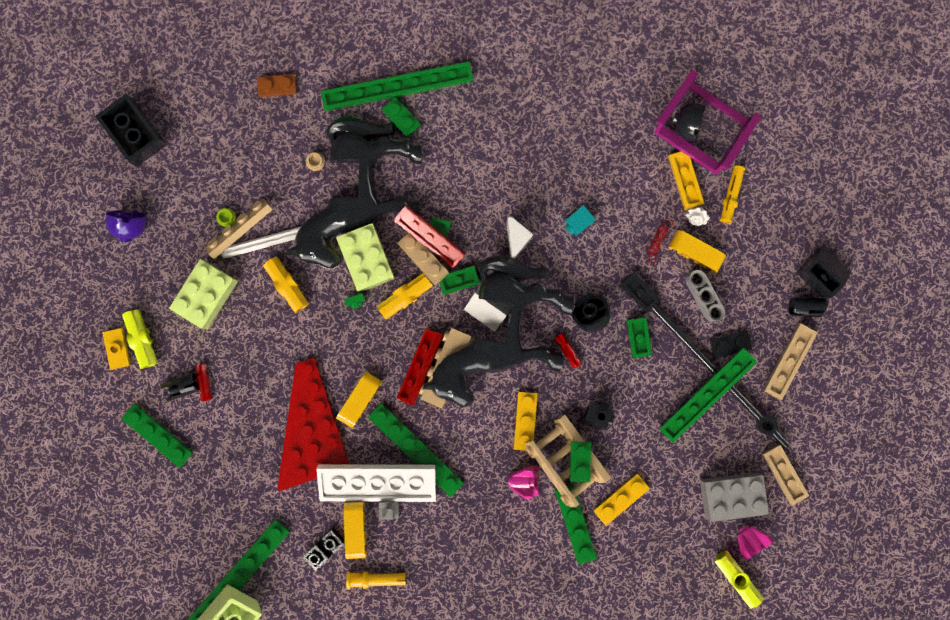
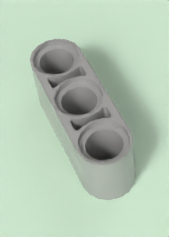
M701 270L688 273L685 279L686 284L706 320L710 322L722 320L725 316V309L706 274ZM694 274H696L700 279L698 284H695L692 281V276ZM703 291L708 293L709 298L707 301H704L701 297ZM712 308H715L718 312L716 318H713L710 314Z

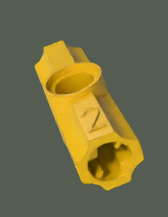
M276 256L266 261L263 267L274 281L273 285L276 290L286 299L292 310L297 313L307 307L309 302L298 288L299 284L295 283L292 279V274L287 272L280 259Z
M422 273L410 283L404 284L392 293L393 295L380 303L377 308L387 320L402 308L405 309L410 303H414L420 295L432 288L433 285L425 274Z

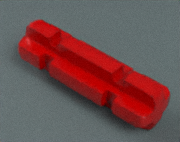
M560 333L555 337L557 344H560V348L566 358L570 360L571 366L573 368L579 367L582 364L580 358L576 356L577 354L571 344L566 341V336Z
M195 365L196 373H198V388L201 391L200 399L201 401H209L212 399V394L209 392L211 388L209 376L206 374V371H208L207 365Z

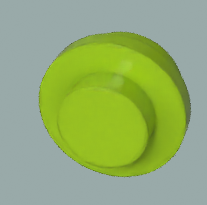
M223 208L217 213V222L223 227L231 226L236 221V214L229 208Z

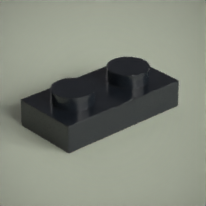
M748 331L709 340L713 358L735 354L742 347L746 351L752 350Z

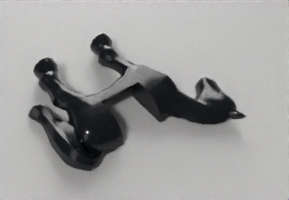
M344 117L333 121L327 127L326 133L331 143L330 162L359 164L358 198L329 199L327 208L308 219L302 225L296 235L295 245L289 248L285 255H296L304 262L316 264L327 269H334L341 263L340 254L331 247L328 241L329 238L369 225L383 214L394 211L400 212L405 205H408L420 215V202H409L404 196H397L388 201L378 202L375 197L373 169L378 158L389 154H396L409 158L413 164H421L422 145H411L407 140L398 142L382 137L395 134V125L393 123L376 125L361 119ZM377 137H382L376 140L375 142L369 141Z
M493 255L481 261L479 271L482 284L478 299L512 305L505 343L471 337L469 346L445 357L438 364L433 372L432 380L427 382L422 390H432L441 399L451 401L460 407H467L473 403L474 395L466 384L464 378L466 375L477 372L495 373L506 371L517 364L529 360L543 361L548 364L552 371L559 372L563 364L562 353L552 352L547 346L524 349L521 346L519 335L521 312L526 305L532 302H549L556 306L560 313L570 315L573 311L574 298L563 295L560 289H547L539 283L526 286L520 282L528 279H545L547 276L546 267L532 268L516 259ZM492 270L493 272L487 276V272Z

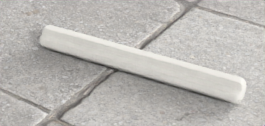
M302 226L231 245L221 255L223 258H229L295 240Z

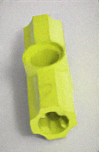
M140 309L122 314L128 331L127 342L135 352L140 369L158 364L152 347L153 339H150V331L145 326Z
M727 550L719 553L713 561L726 576L729 583L736 589L750 609L759 606L764 598L752 584L749 577ZM742 575V580L739 583H735L736 577Z

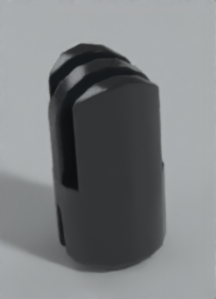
M792 297L788 304V311L791 316L822 317L829 302L824 298Z
M192 373L160 384L162 389L178 384L163 391L164 396L180 391L178 394L167 397L166 401L169 402L198 392V382L193 383L197 376Z

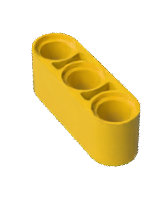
M681 230L676 231L668 246L669 249L672 250L673 248L678 251L677 253L683 257L693 259L694 263L703 268L711 269L713 273L718 272L726 257L721 251Z
M366 371L336 418L353 429L383 381Z
M364 501L344 502L346 559L367 557V551H365V545L367 544L366 531H364V525H366L365 512H363Z

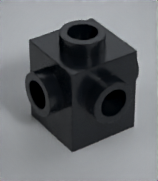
M589 401L582 419L591 422L590 427L600 430L601 427L607 429L608 426H611L615 415H612L614 411L609 409L610 405L601 401L598 404ZM602 413V417L598 419V414Z

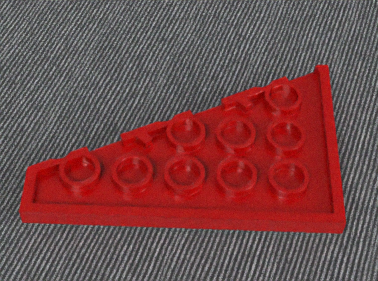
M315 358L295 364L277 487L278 491L317 479L318 464L350 465Z

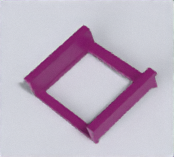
M691 70L656 123L659 125L653 133L717 175L723 168L725 170L729 169L762 116L755 112L750 119L746 118L694 83L693 81L698 73ZM688 89L742 125L741 130L719 163L664 126Z

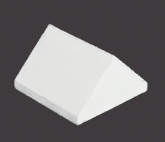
M508 217L506 224L510 258L515 259L531 240L533 234L515 219Z
M479 287L464 310L495 332L511 310L512 305L478 299Z

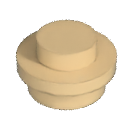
M312 152L306 158V165L312 171H319L325 165V158L319 152Z

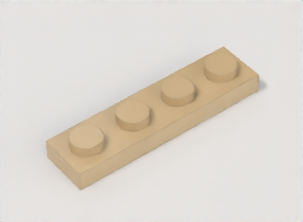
M264 198L261 201L255 202L247 213L241 214L233 225L225 227L221 235L211 239L205 247L208 254L215 259L271 212L272 208Z
M801 323L797 325L762 391L779 400L783 399L818 332Z

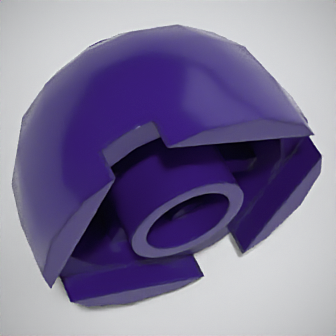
M123 210L106 212L105 217L106 227L109 233L114 237L120 238V241L131 242L132 238H137L144 232L146 228V214L132 211V213H123Z

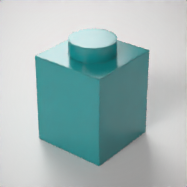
M583 205L565 220L564 223L566 225L564 227L570 235L578 236L596 219Z

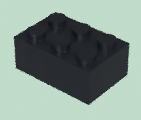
M128 94L123 95L95 116L126 160L136 167L168 145L138 103Z

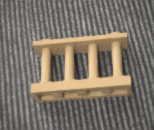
M562 415L554 420L556 424L554 430L536 444L531 440L527 441L525 445L527 453L530 457L536 459L562 495L561 499L564 504L570 507H577L579 503L575 497L592 483H606L611 477L591 451L590 482H581L573 490L569 491L563 482L569 478L570 467L558 476L552 465L570 452L571 441H585L566 415ZM560 434L564 435L568 440L567 444L549 459H546L540 450Z

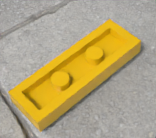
M683 152L669 155V162L684 210L704 205L690 157Z
M518 392L514 450L526 451L525 443L531 440L534 441L537 393Z
M636 473L593 511L607 526L650 488Z

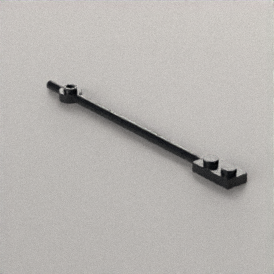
M634 272L619 285L645 313L651 310L713 375L719 370L656 305L660 299ZM733 385L728 391L757 420V430L762 434H771L783 448L788 447L790 443L776 430V419L769 415H762ZM764 421L768 422L767 428L763 427Z

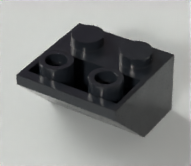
M822 246L796 272L824 299L833 298L846 284L851 274L825 246Z

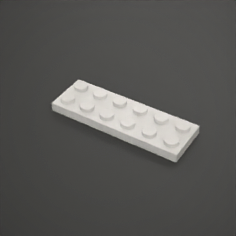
M318 464L317 466L320 501L436 502L435 465Z

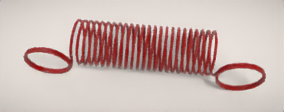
M662 230L657 235L655 234L652 243L657 238V236L662 232ZM666 234L664 236L662 235L661 241L664 240ZM656 241L652 245L650 244L648 251L656 243ZM659 242V244L656 246V248H657L656 251L659 250L658 248H660V246H661V243H660V242ZM654 252L653 254L651 253L650 255L655 256V262H656L657 252H656V253Z

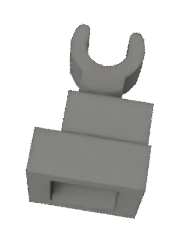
M379 501V520L399 519V501Z

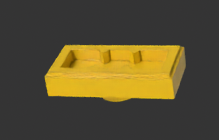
M124 328L102 332L110 370L131 366Z

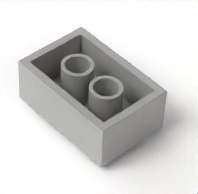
M755 472L700 480L705 518L710 522L769 514L764 476Z

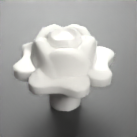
M702 207L690 208L686 214L689 222L696 226L706 225L710 219L707 211Z

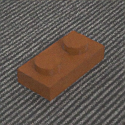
M295 74L257 77L258 96L260 98L297 94Z

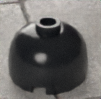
M698 103L686 104L682 107L680 113H675L672 124H676L678 136L688 142H696L706 105Z
M587 294L574 303L575 307L571 313L572 319L581 330L588 333H596L607 327L611 319V309L608 301L602 295L594 296V294Z

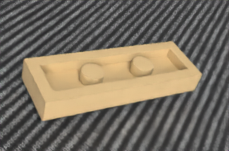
M410 233L397 243L434 285L449 274L428 248Z
M777 444L761 453L790 505H794L809 497L781 445Z

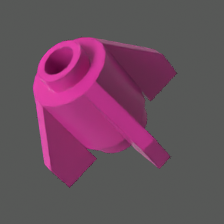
M529 466L519 471H513L512 475H509V487L525 499H533V496H539L538 474L540 467Z
M746 525L738 530L740 533L737 536L740 553L745 560L774 542L768 534L754 526L749 527Z

